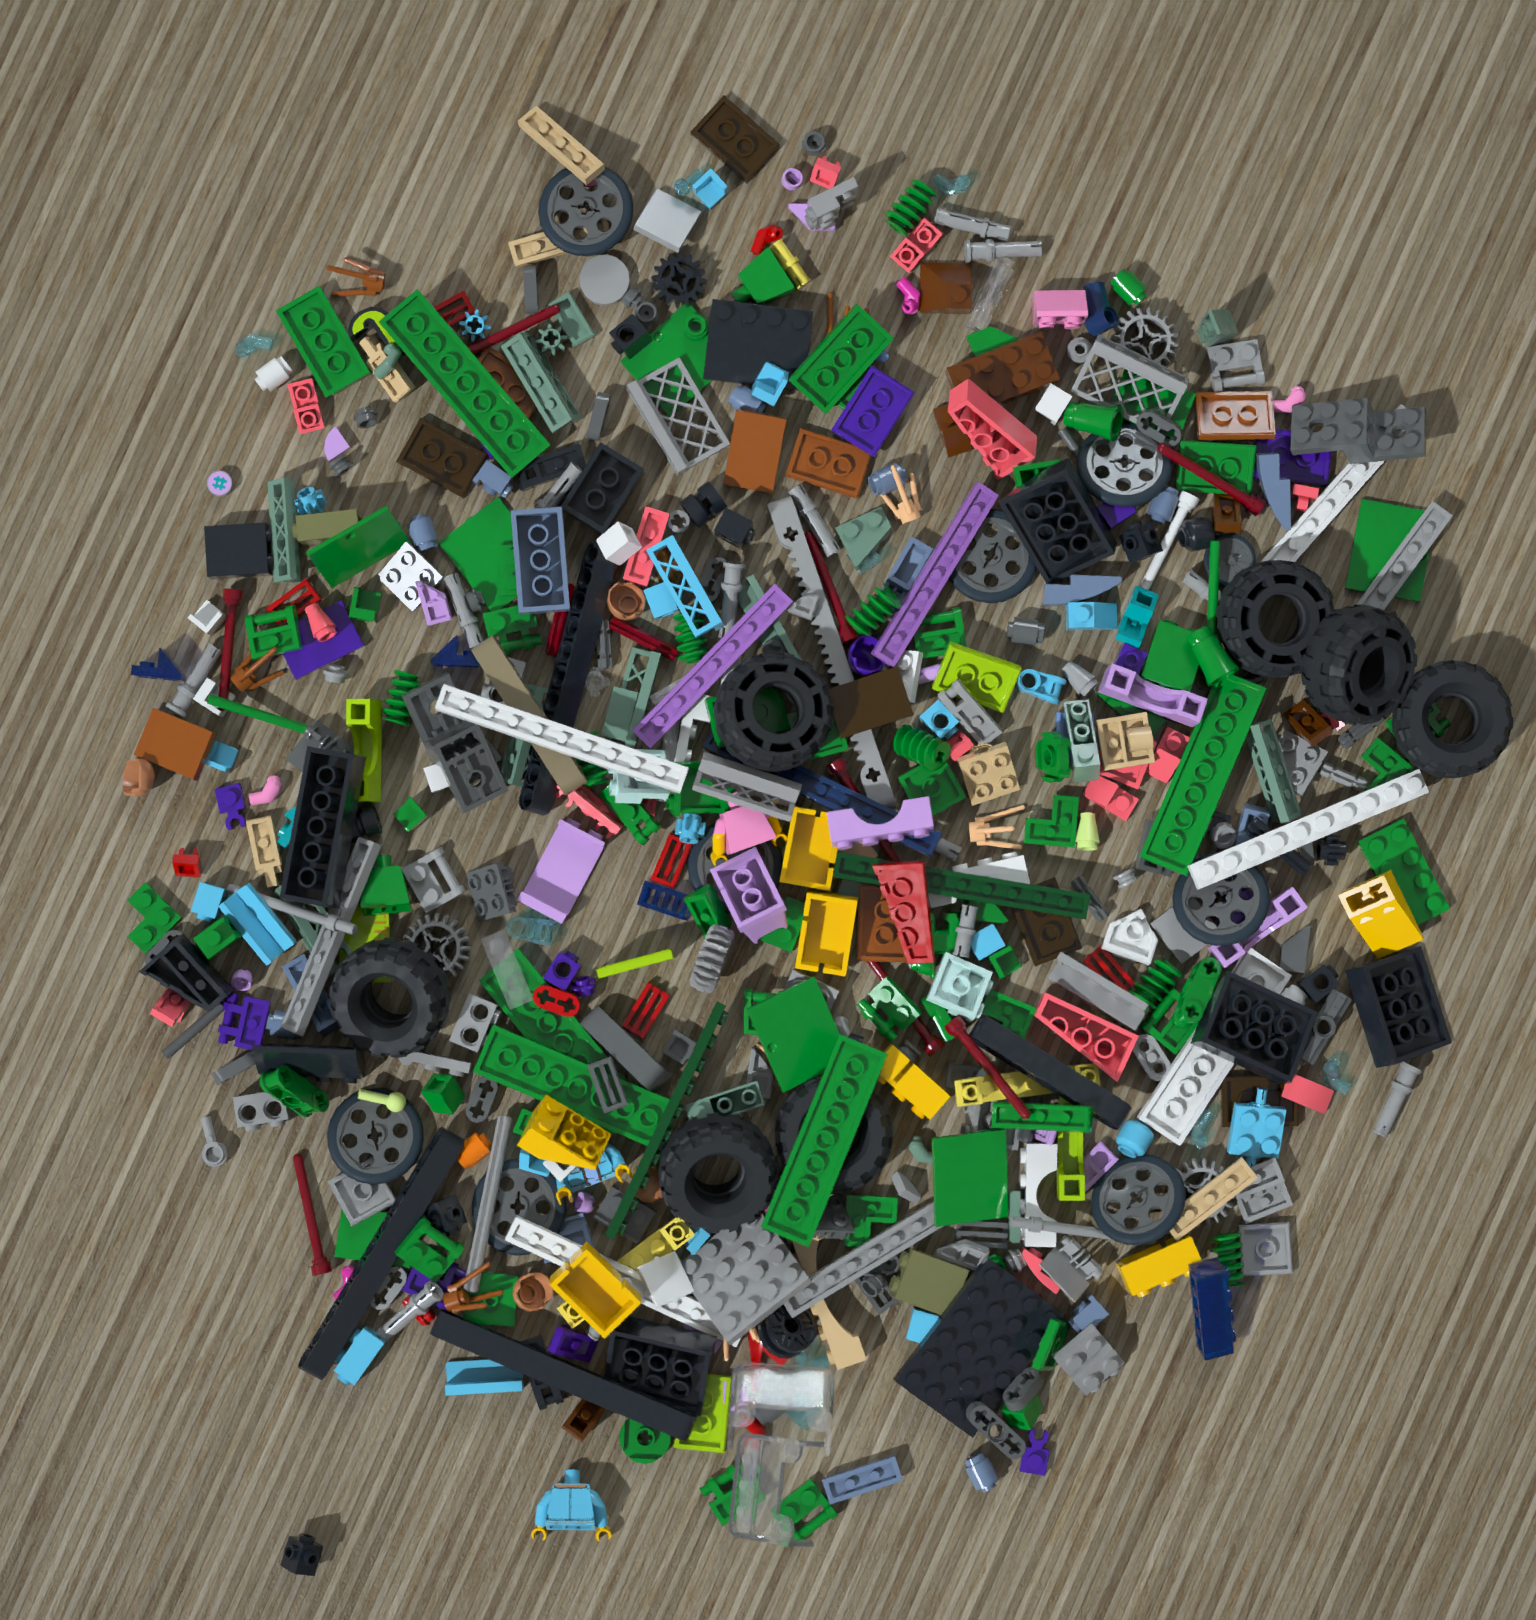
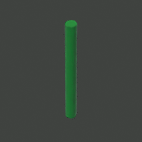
M1210 541L1207 626L1213 635L1217 636V617L1215 616L1218 606L1221 541Z
M212 694L208 697L207 704L305 734L304 731L308 727V724Z

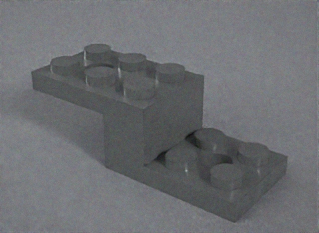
M1368 398L1292 405L1290 451L1292 455L1343 450L1350 464L1426 457L1427 411L1425 407L1374 412ZM1318 423L1324 425L1319 432L1311 431L1312 427ZM1398 430L1406 431L1405 436L1396 439L1393 437Z
M446 672L401 696L431 762L441 767L460 811L466 813L509 790L479 725L442 712L435 714L430 712V704L432 701L438 700L443 684L455 688L449 673ZM478 772L481 777L480 782L475 786H471L469 777L472 773Z

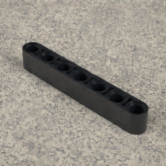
M985 1015L980 1016L969 1033L977 1046L1072 1105L1092 1106L1093 1118L1113 1130L1118 1131L1132 1110V1107L1121 1098Z

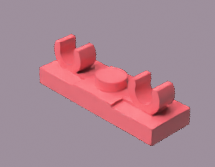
M645 507L636 535L642 548L629 558L623 580L645 587L648 586L654 563L646 550L662 541L670 517L669 513Z
M582 785L567 795L569 801L565 806L570 807L576 802V805L581 808L584 814L599 821L595 826V830L598 831L602 826L608 828L609 832L605 836L606 839H609L613 834L616 835L625 826L600 796L589 787ZM560 789L555 797L558 799L564 794L563 791Z

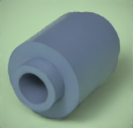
M740 385L734 388L727 401L732 404V408L735 410L742 409L763 413L767 406L763 403L764 401L751 395V389L746 386L741 387Z
M893 463L874 471L872 476L868 477V483L873 494L885 495L898 489L891 470L892 465L896 466L904 487L906 485L905 480L908 479L904 467Z
M1166 486L1157 497L1151 500L1147 514L1151 516L1150 520L1161 525H1164L1165 522H1171L1179 501L1177 497L1179 492L1176 489Z
M424 513L411 517V522L407 524V528L414 548H417L419 553L437 548L438 544L436 541H438V537L431 517H425Z
M275 1010L274 1015L269 1014L266 1029L270 1030V1035L289 1039L302 1037L281 1028L286 1012Z
M982 1452L974 1454L964 1461L966 1464L965 1470L976 1491L982 1490L984 1493L997 1486L995 1482L999 1478L988 1457H985Z

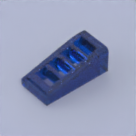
M644 881L637 905L686 921L689 920L691 915L685 901L680 913L678 912L682 898L684 899L689 894ZM652 888L656 889L652 903H648ZM665 892L663 902L660 907L658 906L661 893ZM674 895L675 899L670 910L668 909V906L671 900V896Z

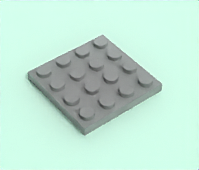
M762 1212L759 1213L760 1217L751 1224L746 1222L740 1225L739 1230L729 1232V1229L719 1231V1233L705 1242L695 1255L691 1253L681 1261L694 1289L692 1293L730 1345L812 1282L779 1235L761 1228L765 1218Z

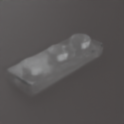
M1007 257L997 259L966 325L967 328L972 331H981L989 325L993 306H996L1001 300L1003 294L1001 289L1013 274V269L1011 268L1014 261Z
M505 929L482 938L481 942L509 1009L511 1010L533 1001L532 993Z

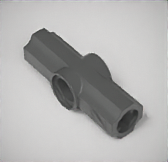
M1335 989L1329 992L1318 1011L1301 1060L1312 1066L1314 1065L1329 1037L1335 1033L1336 1026L1352 999ZM1321 1020H1325L1328 1024V1030L1324 1034H1320L1316 1027L1317 1023Z

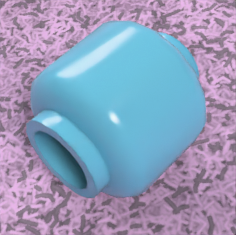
M1138 1118L1136 1121L1127 1120L1116 1137V1142L1119 1145L1118 1149L1131 1158L1143 1156L1154 1138L1153 1132L1149 1129L1150 1126Z

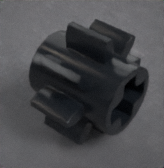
M1327 835L1325 836V841H1318L1317 857L1318 860H1324V865L1339 866V860H1345L1346 842L1339 841L1340 836Z

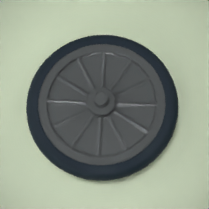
M1223 534L1215 538L1214 541H1221L1219 585L1226 586L1234 579L1233 576L1256 563V555L1252 545L1239 535ZM1207 548L1204 553V567L1208 575L1210 548Z

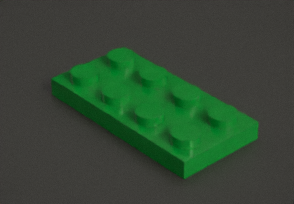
M320 285L276 310L327 399L371 374Z
M855 304L788 380L823 413L827 414L894 338L858 304Z
M1404 818L1357 841L1374 876L1389 870L1392 871L1417 925L1450 909Z

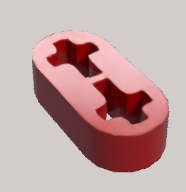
M543 985L539 986L533 993L534 1003L545 1010L566 1017L574 1016L580 1010L581 1004L578 997L560 989ZM546 989L549 991L548 995L556 998L555 1002L546 1001L545 1004L540 1003L541 998L538 997V993H543ZM569 998L573 999L572 1004L576 1005L575 1010L570 1009L569 1013L565 1012V1007L558 1004L559 1000L568 1001Z

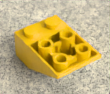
M1391 870L1350 887L1338 895L1349 919L1378 959L1424 940Z
M545 1095L532 1112L517 1146L539 1159L595 1170L611 1133L550 1096Z

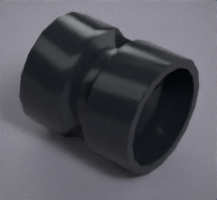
M709 481L697 488L696 495L689 494L680 501L681 506L698 528L710 521L711 514L718 515L727 508L726 503ZM704 498L710 504L707 508L700 502Z
M373 802L358 807L351 844L357 842L358 837L363 838L366 835L370 838L383 833L382 825Z

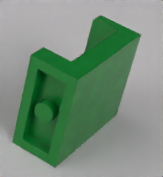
M1159 620L1154 630L1155 633L1143 670L1139 676L1161 687L1190 692L1199 662L1191 650L1192 646L1187 637L1195 632L1196 629H1184L1178 627V624L1173 621Z
M701 761L673 762L688 767L681 792L677 793L670 790L669 797L666 799V807L674 817H680L682 813H724L731 810L727 801L692 790ZM701 778L700 783L708 786L714 785L709 780ZM726 788L729 793L736 792V789Z

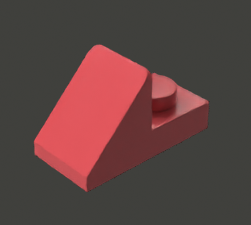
M1167 726L1154 751L1155 763L1148 764L1145 773L1167 784L1180 763V757L1190 737Z
M1101 776L1099 780L1090 781L1082 794L1083 797L1123 821L1128 819L1139 800L1119 788L1118 784Z
M168 988L152 1008L150 1014L173 1027L176 1022H181L192 1002Z

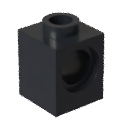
M633 314L609 332L613 339V342L610 343L619 355L624 353L629 360L653 341L648 331ZM628 335H634L632 340L624 341Z
M1325 964L1317 965L1296 982L1313 1003H1317L1340 984L1336 979L1339 977L1337 972L1331 965L1325 966ZM1319 974L1323 975L1326 979V984L1321 989H1318L1314 984V979Z

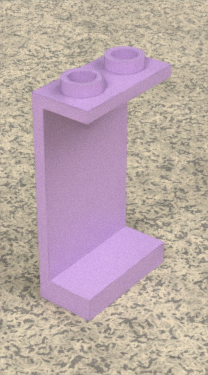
M567 818L566 821L559 820V825L524 891H521L517 899L521 903L561 924H564L606 845L605 842L601 841L603 835L591 829L588 833L580 830L581 824L570 818Z

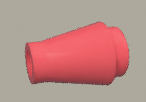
M313 603L305 608L314 638H317L319 642H325L337 634L335 623L321 609L318 603Z

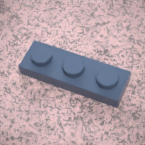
M895 1455L822 1478L830 1505L903 1481Z

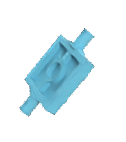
M1257 1087L1255 1102H1234L1227 1152L1229 1154L1245 1156L1249 1167L1256 1165L1257 1158H1279L1286 1109L1282 1106H1271L1266 1103L1268 1089L1265 1087Z

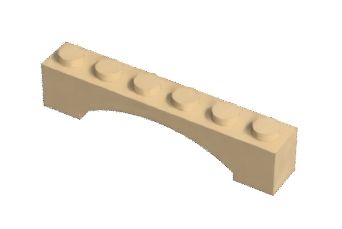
M817 1235L816 1238H812L809 1247L786 1238L788 1244H794L796 1252L792 1254L806 1274L810 1276L817 1271V1247L820 1240L817 1238ZM825 1299L810 1307L813 1316H819L822 1325L817 1326L822 1341H828L830 1349L826 1350L830 1365L836 1364L837 1370L867 1360L858 1333L852 1334L836 1319Z

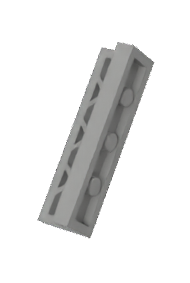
M704 752L692 790L790 822L802 784ZM701 778L709 780L714 785L708 786L700 783ZM726 788L736 789L738 793H729ZM750 796L760 797L762 802L754 801ZM775 804L787 806L788 810L778 809Z
M1060 952L1057 957L1058 963L1049 975L1048 980L1136 1032L1149 1012V1005Z

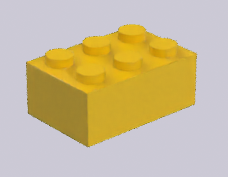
M794 807L779 882L830 891L834 868H829V863L835 864L838 848L832 847L827 812L821 811L820 817H816V810Z
M808 889L795 968L818 972L820 963H824L823 973L846 976L859 897Z
M890 1044L884 1050V1053L888 1055L877 1080L883 1085L886 1082L890 1083L893 1086L891 1092L902 1102L905 1099L912 1103L910 1109L921 1119L925 1116L931 1119L950 1096L893 1044Z
M1189 1234L1184 1235L1178 1241L1174 1237L1165 1240L1166 1247L1164 1248L1158 1243L1115 1262L1127 1291L1132 1296L1142 1297L1151 1293L1152 1287L1161 1284V1287H1165L1176 1282L1175 1277L1182 1274L1188 1277L1199 1272L1198 1267L1204 1264Z
M587 1241L570 1257V1264L566 1261L550 1276L549 1285L604 1339L641 1304V1294L626 1279L621 1282V1274Z

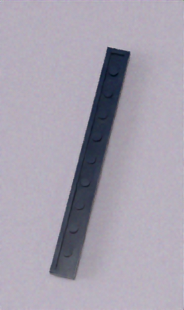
M711 729L703 748L722 758L743 764L742 761L733 757L726 750L727 747L717 749ZM801 765L789 770L767 772L802 784L799 795L832 811L852 808L861 820L869 824L879 825L887 823L899 813ZM934 830V832H929L930 835L927 837L915 838L914 835L904 836V840L897 842L931 858L942 837V833Z

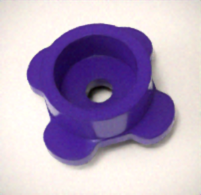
M589 976L576 978L571 983V990L575 991V995L578 997L589 996L595 993L596 979Z

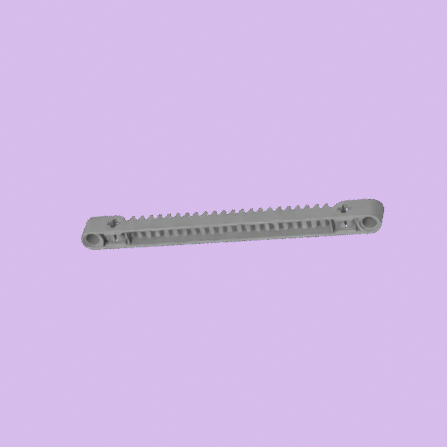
M788 496L768 503L767 508L778 541L784 548L792 550L788 555V560L795 561L791 565L792 570H799L794 575L795 580H802L798 583V589H805L801 593V597L806 595L820 596L813 615L815 619L811 622V627L818 628L814 632L815 637H822L817 642V645L825 647L820 653L821 656H828L824 661V665L832 666L827 671L828 675H835L830 683L831 685L840 686L852 682L854 678L792 497ZM787 530L798 534L795 536V541L791 542L789 538H784L787 535ZM868 730L853 735L850 738V742L858 743L853 750L854 752H861L856 759L865 763L860 772V781L866 797L890 809L897 808L872 731ZM869 769L879 772L880 775L876 778L877 782L866 778V775L869 774Z

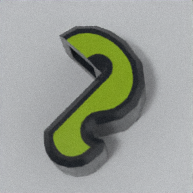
M368 307L359 311L351 319L348 333L352 341H356L374 328L385 345L394 342L399 347L379 323L388 314L381 307ZM401 349V356L405 355V353Z

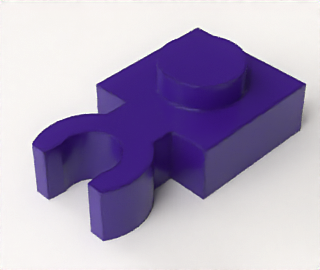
M238 783L215 789L220 814H228L225 822L227 829L233 830L232 821L234 819H239L241 827H246V819L239 811L246 809L241 784Z
M1032 1428L1028 1433L1031 1446L1026 1445L1025 1453L1021 1456L1019 1471L1045 1476L1049 1449L1042 1447L1048 1441L1049 1435L1047 1430H1044L1043 1437L1035 1439V1429Z

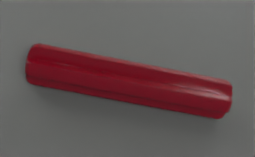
M568 583L569 601L571 606L575 586L571 583ZM569 611L554 613L545 651L549 656L557 657Z
M615 616L609 623L611 630L654 652L661 653L662 656L672 661L676 659L679 653L677 647Z

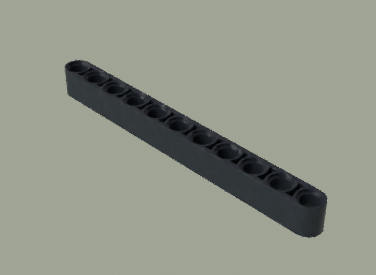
M595 542L590 543L584 553L543 711L550 721L571 728L574 727L606 607L608 593L617 565L605 559L598 543ZM533 747L519 797V807L524 811L546 816L553 806L558 784Z
M440 1127L303 1353L298 1364L299 1369L320 1380L325 1378L398 1257L395 1254L396 1249L417 1225L461 1152L465 1142L464 1138L444 1127Z
M443 1309L439 1310L430 1334L436 1338L683 1441L689 1440L698 1418L696 1415Z

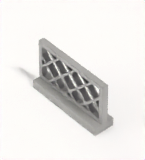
M1098 334L1070 392L1100 406L1121 405L1123 408V418L1136 423L1139 413L1131 414L1127 412L1125 403L1138 399L1141 410H1144L1145 406L1142 397L1155 394L1159 406L1151 409L1161 410L1164 416L1171 419L1189 384L1190 378ZM1094 354L1105 359L1106 368L1094 371L1091 363ZM1089 367L1090 373L1085 374L1087 368ZM1120 367L1127 369L1130 379L1117 382L1113 370ZM1109 371L1113 384L1100 388L1096 375ZM1092 377L1096 390L1086 392L1078 388L1081 380ZM1145 378L1151 382L1153 390L1140 394L1136 381ZM1132 382L1136 395L1123 399L1119 386ZM1115 388L1119 401L1113 403L1105 401L1102 392ZM1168 389L1177 394L1173 402L1163 405L1159 392ZM1170 407L1166 415L1165 409ZM1149 418L1145 419V426L1152 424L1150 423Z
M680 358L627 385L628 394L677 477L691 467L730 446L727 437ZM675 366H678L682 373L680 383L666 380L668 370ZM664 373L663 379L658 378V376ZM684 378L687 381L688 385L683 384ZM651 380L662 383L658 396L648 393L643 385ZM664 384L679 387L676 400L661 397ZM682 388L694 393L693 405L679 401ZM652 399H656V400H657L656 406H655V404L653 403ZM697 400L701 407L696 406ZM660 401L675 404L671 417L659 413L658 406ZM677 405L692 409L689 422L674 418ZM694 410L704 412L707 415L706 427L691 423ZM664 420L670 421L669 427L666 425ZM673 422L687 426L684 439L673 437L671 433ZM710 422H711L712 426L714 427V429L708 428ZM690 427L704 431L701 444L687 440ZM707 432L718 434L722 443L716 447L704 445ZM677 442L683 443L682 448L679 447ZM685 444L700 448L698 457L688 462L683 454ZM703 449L709 450L701 455Z

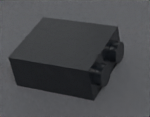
M262 522L204 526L208 578L214 580L272 576V569L274 567L273 555L270 552L272 530L269 529L268 524Z

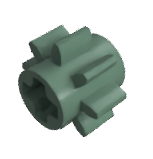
M548 324L547 330H538L542 339L536 340L537 345H544L542 348L543 354L550 351L556 357V351L559 349L565 351L562 342L567 341L568 337L565 335L560 336L562 332L561 326L555 330L552 329L551 324ZM550 335H554L555 339H558L555 340V345L549 344Z

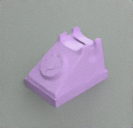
M756 847L710 869L739 931L743 932L753 943H758L760 937L778 928L784 927L786 929L788 927L785 913L787 909Z

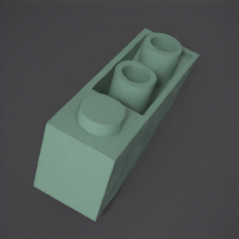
M1230 310L1208 311L1198 324L1199 329L1196 330L1201 344L1205 343L1206 347L1215 346L1233 339L1239 333Z
M1089 699L1064 702L1067 737L1071 744L1069 754L1074 783L1099 780L1100 760Z
M758 1081L684 1104L689 1120L695 1117L697 1119L705 1118L707 1114L718 1113L719 1116H726L727 1114L737 1115L765 1105Z

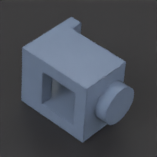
M486 460L472 480L478 487L483 483L482 489L493 497L498 494L501 497L507 498L514 488V485H512L513 478L488 460Z
M1090 1292L1086 1295L1089 1300L1087 1302L1082 1300L1072 1309L1073 1314L1068 1320L1077 1333L1080 1330L1083 1331L1091 1323L1095 1327L1109 1315Z

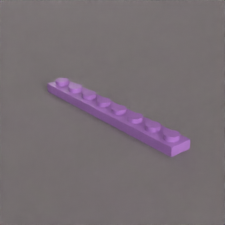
M979 481L975 482L902 601V607L896 611L871 652L873 656L888 666L895 667L997 500L998 494Z
M774 584L632 731L651 749L793 601Z

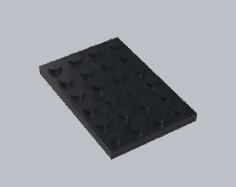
M985 1256L893 1380L973 1438L978 1429L966 1417L968 1406L975 1401H981L994 1411L1003 1399V1393L1017 1375L1024 1371L1037 1354L1040 1341L1046 1332L1050 1319L1062 1320L1065 1314L989 1257ZM978 1410L975 1412L976 1417H979L983 1422L987 1420L982 1412Z

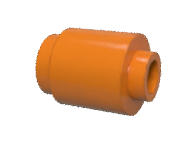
M475 1132L465 1140L463 1148L456 1159L465 1169L470 1166L474 1167L491 1153L489 1147L492 1143L484 1133L479 1135Z

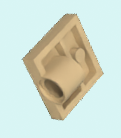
M1147 712L1095 721L1104 771L1155 763L1153 736L1148 723Z
M1006 742L994 746L988 743L978 744L970 749V754L957 758L972 806L1020 790Z

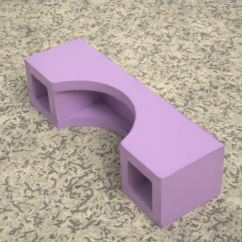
M1113 663L1106 668L1098 690L1101 694L1190 727L1200 723L1208 700L1185 690H1174L1155 685L1141 678L1136 672Z
M929 796L903 800L898 815L891 821L879 825L864 822L855 814L852 808L827 812L832 847H837L838 850L850 849L853 847V844L863 843L864 846L878 844V840L888 839L889 842L904 840V836L914 835L915 838L929 836V832H934Z
M1288 887L1270 900L1268 914L1262 926L1252 936L1233 945H1208L1206 948L1220 962L1221 968H1226L1265 936L1292 920L1308 907L1295 889Z

